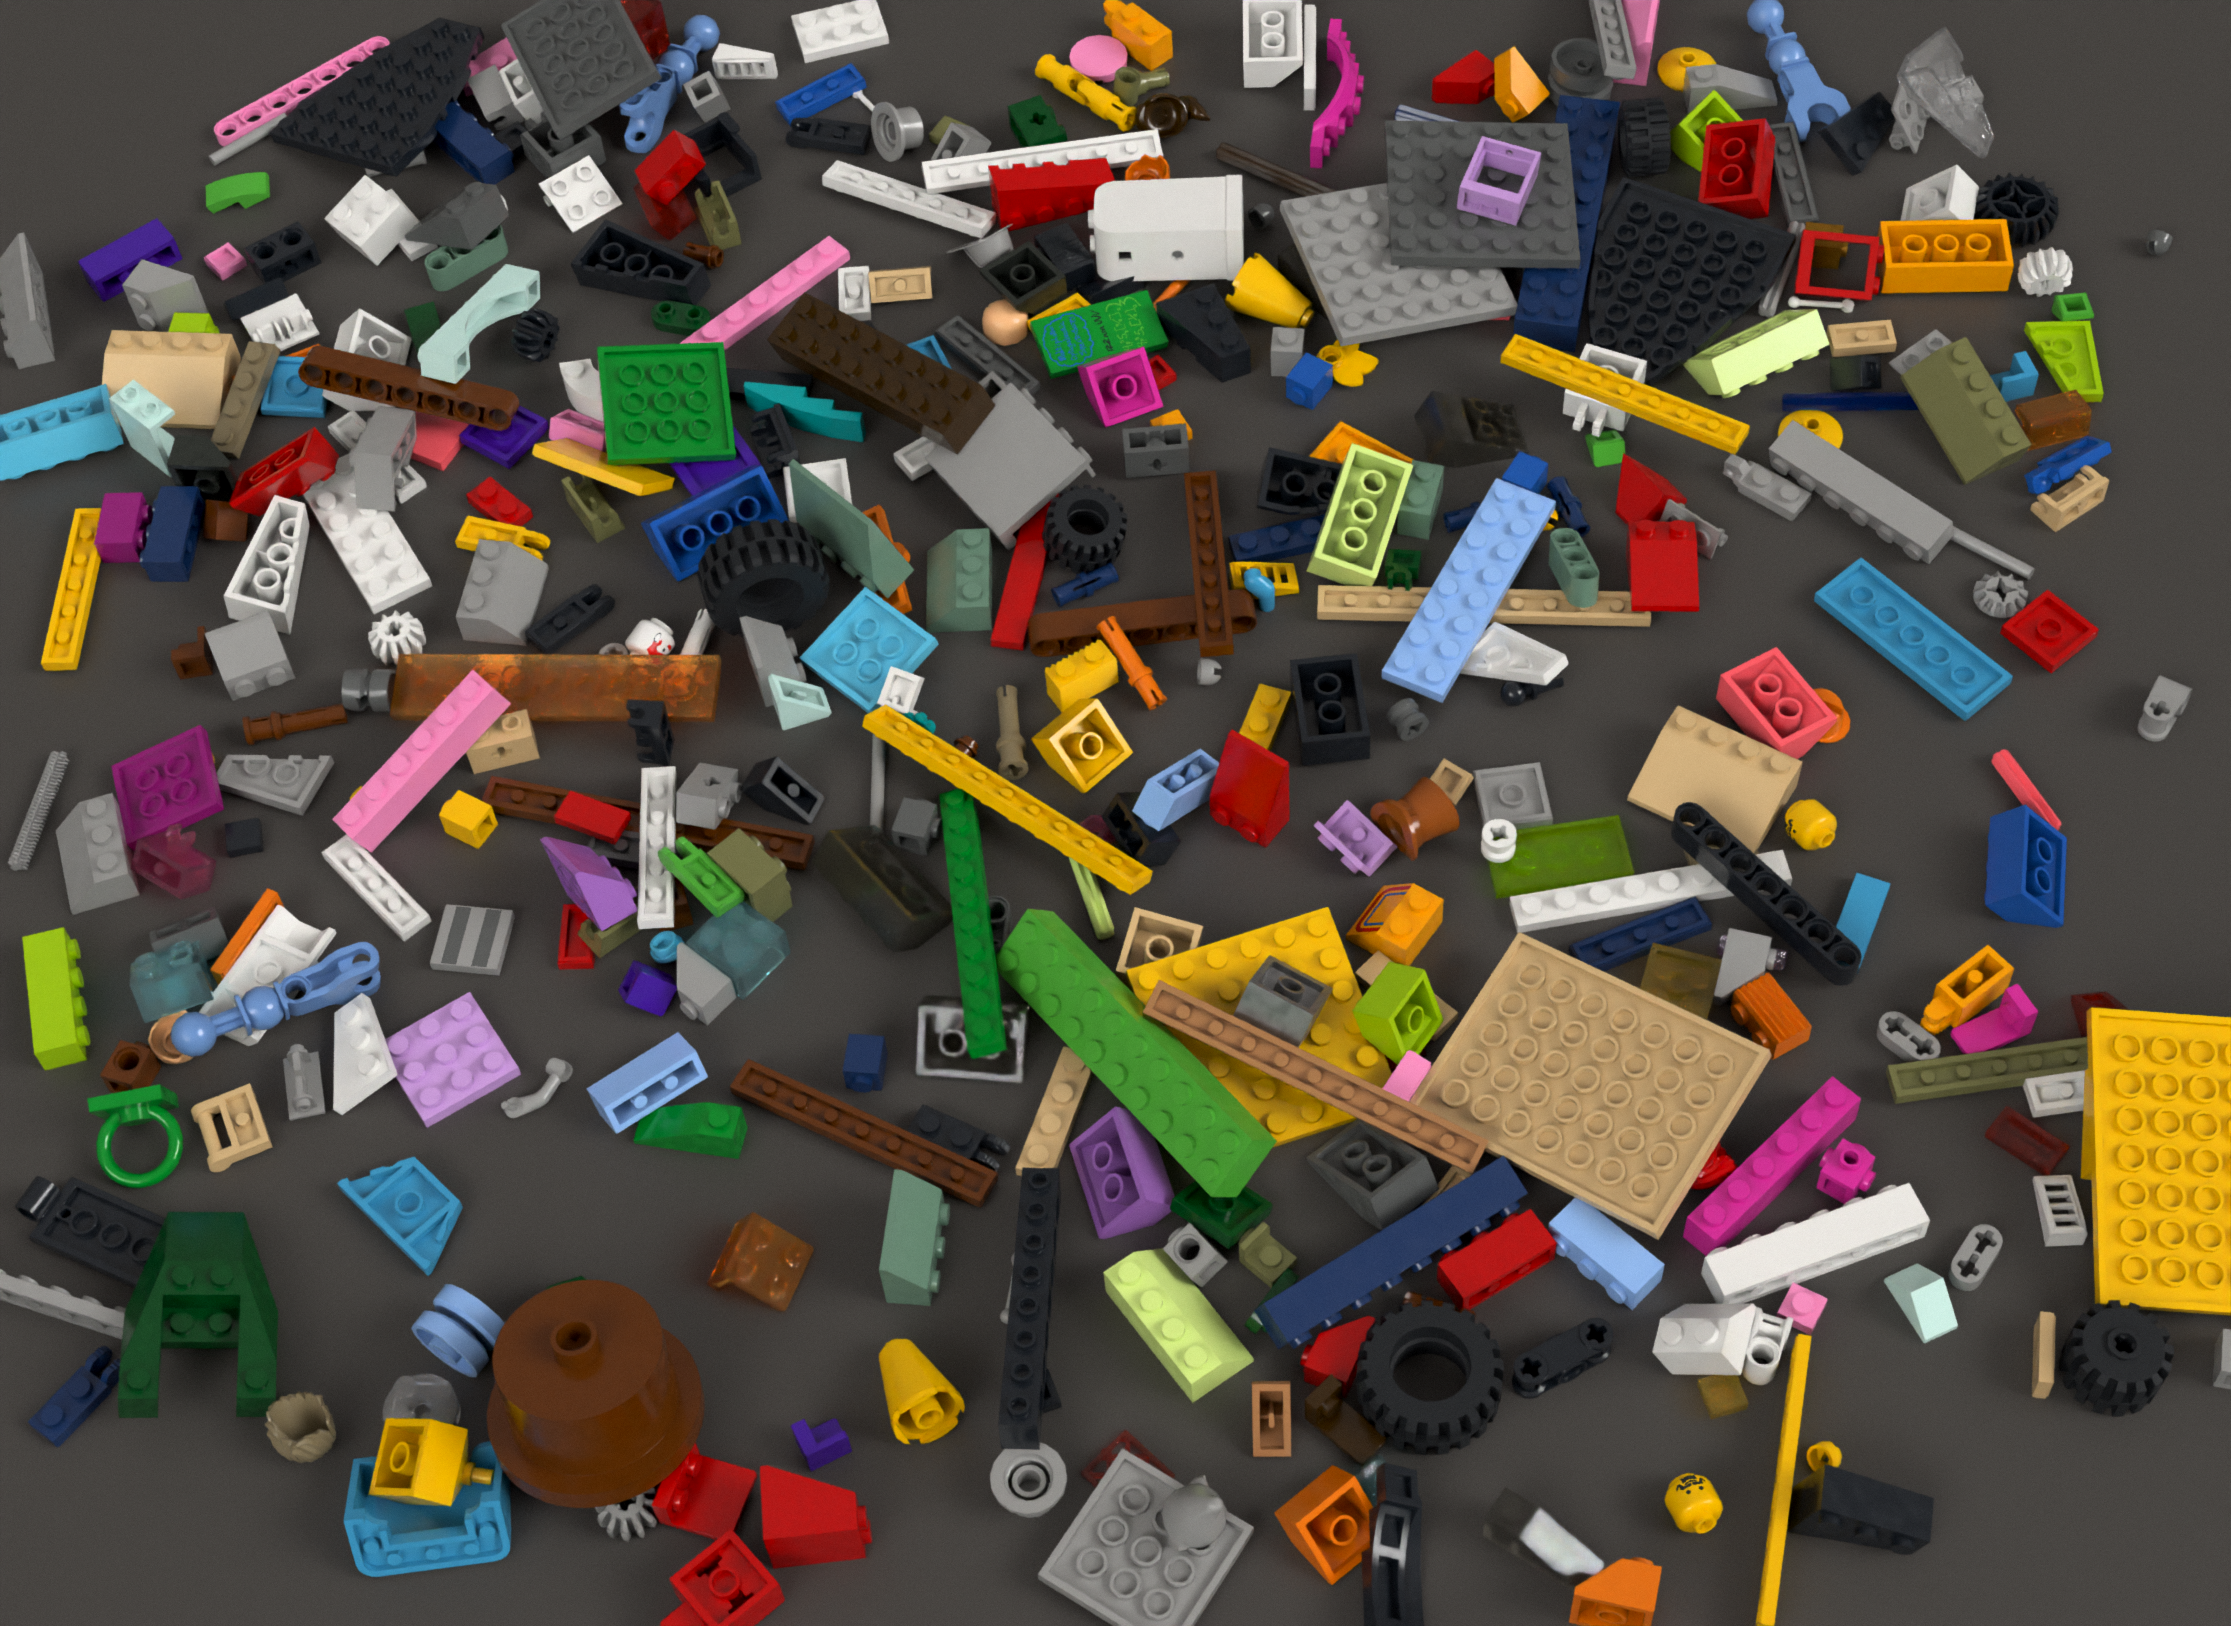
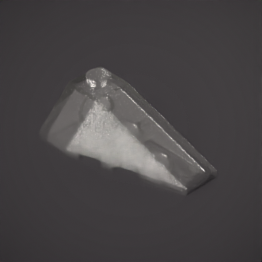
M1944 27L1905 56L1896 77L1901 87L1905 89L1909 97L1980 159L1985 158L1995 136L1983 105L1976 103L1972 92L1974 82L1972 77H1965L1960 64L1964 60L1961 49L1947 27Z

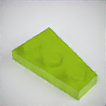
M2090 321L2026 322L2024 328L2026 335L2068 402H2101L2104 392Z

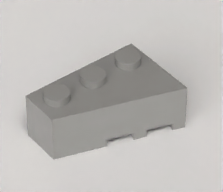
M378 406L373 416L367 419L366 429L363 433L359 434L358 443L355 448L351 449L349 455V465L354 467L357 508L395 512L397 505L395 501V488L402 489L404 482L403 478H398L401 467H408L417 439L415 411Z

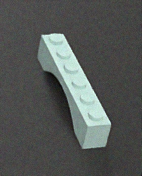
M505 264L440 329L436 330L420 346L418 361L421 363V376L456 384L470 370L469 345L474 337L484 328L499 320L528 311L540 299L539 271Z

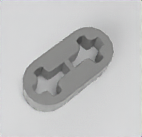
M1891 1011L1882 1015L1878 1023L1876 1035L1885 1047L1905 1062L1939 1058L1941 1046L1932 1034L1901 1012ZM1895 1026L1900 1027V1032L1894 1031V1032L1891 1034V1033H1889V1032L1887 1031V1030H1888V1027H1889V1028H1894ZM1925 1047L1930 1050L1929 1054L1923 1053L1919 1055L1916 1053L1917 1049L1922 1050Z
M1988 1224L1975 1226L1954 1256L1948 1271V1277L1951 1284L1962 1291L1977 1289L1992 1267L2003 1244L2002 1235L1995 1227ZM1984 1238L1990 1240V1244L1985 1247L1982 1254L1976 1251L1979 1241L1981 1242ZM1972 1262L1975 1264L1972 1274H1969L1967 1278L1963 1277L1960 1274L1961 1270H1964L1968 1263Z

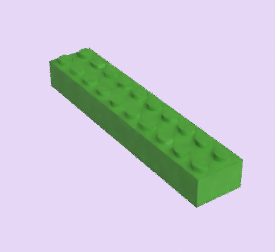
M1027 909L996 955L997 971L1211 1197H1237L1277 1140L1162 1022L1143 1013L1145 1005L1053 911Z

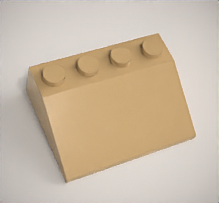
M112 330L104 353L102 385H107L111 397L134 379L174 410L175 415L160 427L215 429L233 383L232 376L236 375L239 368L241 356L232 334Z
M1678 705L1660 732L1628 795L1627 801L1670 821H1673L1675 810L1679 805L1686 802L1697 803L1754 853L1796 789L1803 762ZM1683 822L1686 826H1695L1692 823Z

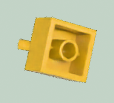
M386 1418L368 1495L410 1505L451 1506L463 1485L471 1486L472 1482L492 1485L494 1470L476 1467V1463L468 1462V1429L434 1419Z

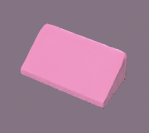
M570 409L551 417L549 439L568 438L606 452L603 422Z
M1411 1050L1407 1051L1382 1089L1410 1102L1415 1091L1430 1071L1431 1062Z

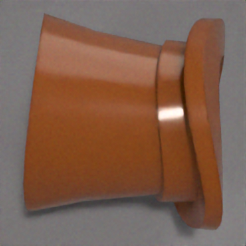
M1421 777L1398 801L1391 799L1382 800L1376 803L1370 812L1373 823L1411 861L1418 858V848L1424 842L1455 832L1460 825L1458 813L1451 800L1436 783L1427 777Z

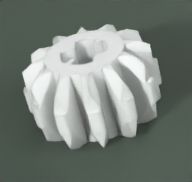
M2050 247L2048 250L2039 248L2038 252L2027 253V258L2020 260L2018 268V281L2021 283V288L2025 289L2028 295L2036 293L2037 297H2041L2043 294L2051 296L2054 292H2063L2064 287L2071 285V278L2073 277V266L2069 256L2065 255L2064 250L2055 251L2053 247Z
M395 610L390 617L382 614L381 622H372V631L368 633L371 650L377 659L381 658L385 665L394 661L399 667L404 660L412 663L413 655H422V646L426 644V636L421 622L418 621V618H413L409 612L400 616V613Z

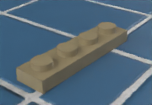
M249 341L211 437V441L226 458H240L281 351L275 344Z

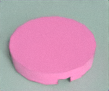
M1104 35L1089 36L1078 41L1071 49L1069 56L1072 68L1093 82L1103 80V83L1113 81L1116 70L1121 67H1127L1128 60L1126 47L1119 40Z

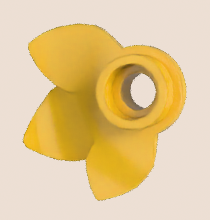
M1338 339L1333 345L1323 347L1316 356L1333 365V378L1337 383L1349 387L1363 385V376L1372 372L1379 363L1376 357L1358 350L1360 343L1340 346Z

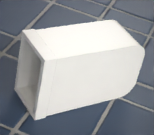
M1242 175L1111 181L1099 186L1094 195V210H1088L1089 229L1094 228V235H1090V253H1096L1097 273L1099 276L1109 281L1135 276L1133 281L1214 279L1234 281L1244 265Z

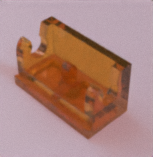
M2077 390L2016 405L2015 412L2022 421L2019 425L2032 444L2028 449L2029 451L2089 435L2092 409Z

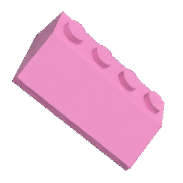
M1621 0L1637 70L1634 79H1613V83L1646 86L1660 0Z

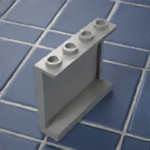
M1011 382L992 398L996 406L958 455L938 445L925 457L934 472L974 515L989 528L990 532L1008 551L1016 546L1017 542L1012 534L1051 501L1054 496L1059 494L1082 472L1086 471L1092 478L1096 475L1089 465L1093 461L1089 454L1081 446L1075 449L1071 445L1074 440L1062 426L1057 430L1052 425L1055 422L1052 416L1043 407L1039 410L1034 407L1036 401L1025 388L1019 391Z

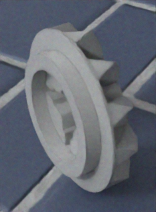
M1999 571L1991 576L1985 573L1980 581H1976L1973 590L1974 602L1981 611L1997 618L2015 616L2025 608L2027 603L2028 591L2024 589L2023 581H2016L2012 573L2009 576L2001 575ZM1997 588L2002 589L2003 593L2006 594L2004 602H2002L1999 594L1996 593Z

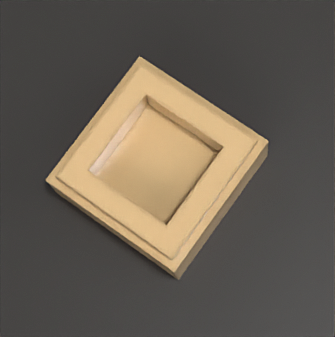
M1443 758L1430 778L1444 791L1454 806H1456L1474 779L1472 774Z

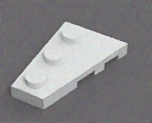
M1494 622L1483 632L1460 674L1547 685L1569 663L1565 654Z
M363 993L334 1013L333 1110L341 1115L398 1075L371 999Z

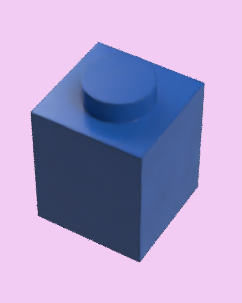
M1306 352L1286 376V398L1297 405H1303L1313 410L1333 386V365Z
M1519 451L1501 480L1540 494L1547 484L1548 463L1536 456H1530Z

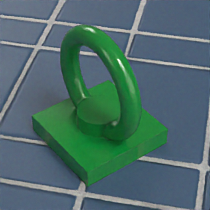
M158 1084L87 1098L89 1113L105 1120L97 1136L96 1153L101 1168L110 1179L122 1186L145 1188L163 1181L174 1171L183 1151L181 1128L174 1116L167 1111L179 1108L178 1097L175 1092ZM153 1119L159 1122L165 1129L169 1141L167 1154L161 1164L152 1171L142 1174L130 1173L120 1168L114 1161L111 1153V1142L119 1126L144 1124L151 1122Z

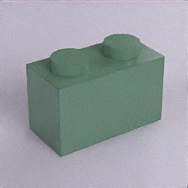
M1412 460L1413 468L1398 511L1397 534L1429 540L1443 492L1444 466Z

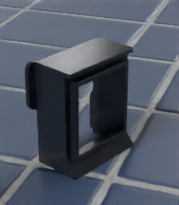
M723 112L717 118L683 135L695 141L702 157L725 146L745 168L720 182L726 197L762 180L757 155L737 134L740 131L739 125L728 113ZM702 168L692 181L706 197H709L712 194L711 181Z

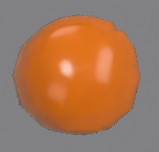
M1144 154L1138 161L1131 163L1125 171V181L1170 179L1169 164L1161 155L1157 158H1152Z

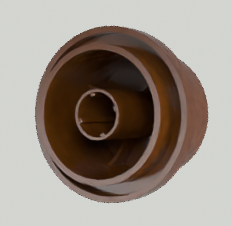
M579 1280L551 1287L522 1304L509 1317L497 1337L492 1359L496 1383L491 1392L487 1409L488 1434L495 1456L504 1473L517 1487L532 1497L546 1503L570 1508H593L616 1504L638 1496L659 1484L683 1462L694 1446L702 1427L705 1409L704 1391L696 1363L681 1341L661 1327L656 1312L651 1305L630 1288L602 1280Z

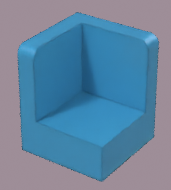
M2026 351L2013 355L2010 371L1990 375L2005 402L2033 395L2039 376Z

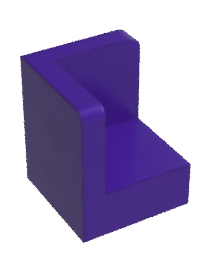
M633 960L618 991L625 1003L655 1015L663 1016L677 990V984L670 974Z
M835 1418L812 1429H809L805 1419L790 1425L795 1441L811 1472L852 1452L849 1438L846 1432L842 1431Z

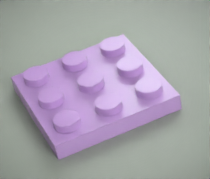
M470 992L385 1039L398 1074L395 1078L426 1128L521 1075L519 1067Z

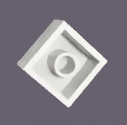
M366 175L324 218L341 238L377 266L405 237L404 235L418 223L401 202Z

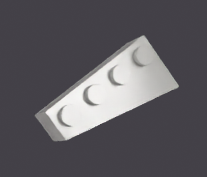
M274 495L224 594L229 618L241 621L269 611L277 631L290 635L310 527L305 503Z

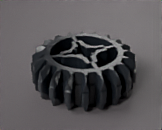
M2010 172L2005 178L1997 175L1994 181L1987 180L1984 187H1980L1976 199L1974 220L2006 219L2011 246L2014 243H2018L2023 248L2027 242L2035 245L2038 240H2045L2048 233H2051L2052 229L2055 228L2059 215L2058 197L2054 196L2052 188H2046L2045 181L2036 182L2035 176L2025 178L2021 173L2018 177H2014Z

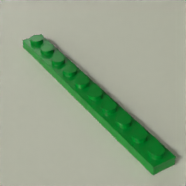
M955 789L939 794L967 1049L971 1058L975 1059L1007 1050L977 802L975 797L964 790Z

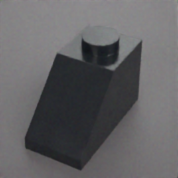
M777 756L755 763L740 788L744 794L763 810L805 825L812 823L825 800L821 793Z

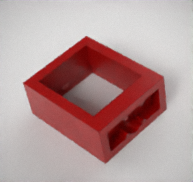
M1803 230L1794 294L1870 302L1872 295H1878L1880 276H1875L1876 263L1882 264L1884 245L1879 244L1880 237ZM1815 240L1869 245L1864 291L1809 286Z

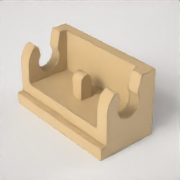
M2084 465L2080 470L2088 476L2090 481L2079 473L2073 480L2050 495L2042 493L2037 496L2039 502H2034L2030 510L2053 531L2057 532L2104 501L2110 480L2102 477L2092 467Z

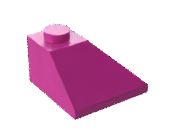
M1143 346L1108 355L1077 366L1087 398L1105 428L1164 407Z

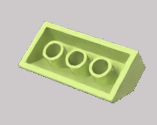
M1817 309L1785 310L1707 347L1696 356L1688 359L1683 366L1708 395H1722V398H1729L1740 393V387L1746 384L1752 386L1767 380L1766 375L1773 371L1780 373L1792 368V362L1800 358L1801 360H1808L1819 355V349L1829 345Z
M1163 1249L1133 1252L1103 1272L1107 1294L1192 1403L1254 1362L1252 1355L1193 1281Z

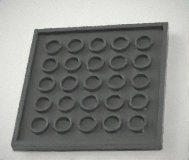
M1385 120L1384 140L1391 265L1579 269L1580 250L1568 124ZM1482 136L1541 152L1537 178L1516 226L1456 209L1461 182ZM1483 166L1477 182L1518 194L1525 177Z

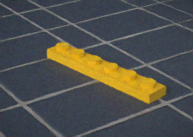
M101 508L75 509L41 660V665L45 671L77 670L101 557L94 545Z

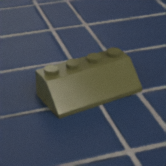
M1967 337L1939 348L1901 375L1900 378L1964 485L2019 461L2032 445Z

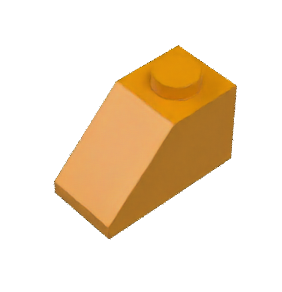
M1514 46L1494 59L1495 100L1503 113L1514 123L1529 115L1550 92Z

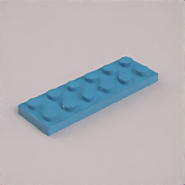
M1859 558L1815 593L1814 602L1964 721L1969 719L2011 684L2013 676L1863 558Z

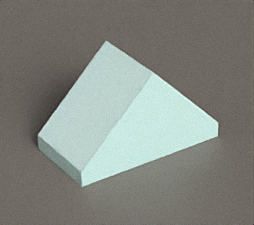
M774 674L768 677L774 707L782 730L827 718L832 713L822 687Z
M1917 1263L1884 1279V1283L1923 1343H1927L1957 1329V1320L1943 1277Z

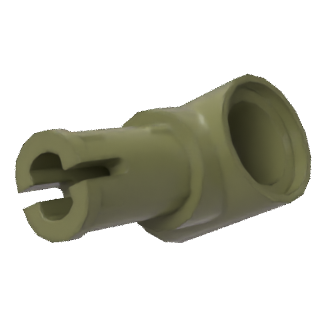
M1121 67L1115 72L1112 93L1120 98V102L1131 107L1137 103L1138 96L1145 95L1149 90L1168 86L1170 77L1164 67L1142 73L1133 67Z

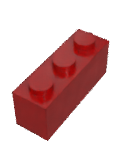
M1531 1209L1520 1215L1519 1213H1514L1507 1217L1501 1226L1490 1233L1488 1231L1482 1232L1471 1241L1470 1245L1462 1250H1452L1445 1254L1438 1263L1437 1281L1459 1311L1461 1307L1471 1310L1554 1260L1557 1242Z

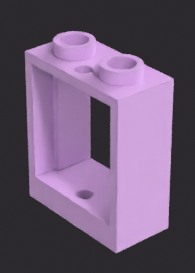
M1482 136L1461 182L1456 209L1516 226L1537 178L1541 152ZM1483 166L1525 177L1518 194L1478 183L1477 180Z

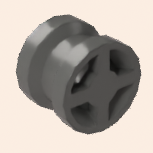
M1412 698L1397 702L1387 713V720L1392 726L1397 727V734L1404 741L1417 738L1429 725L1428 718L1424 713L1418 711L1419 706Z

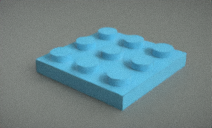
M864 587L802 654L800 660L827 683L864 711L870 713L881 707L877 702L890 667L913 673L939 644L935 637L867 587Z

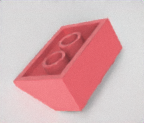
M1777 647L1720 675L1716 700L1746 736L1793 758L1799 759L1803 757L1837 721V717Z

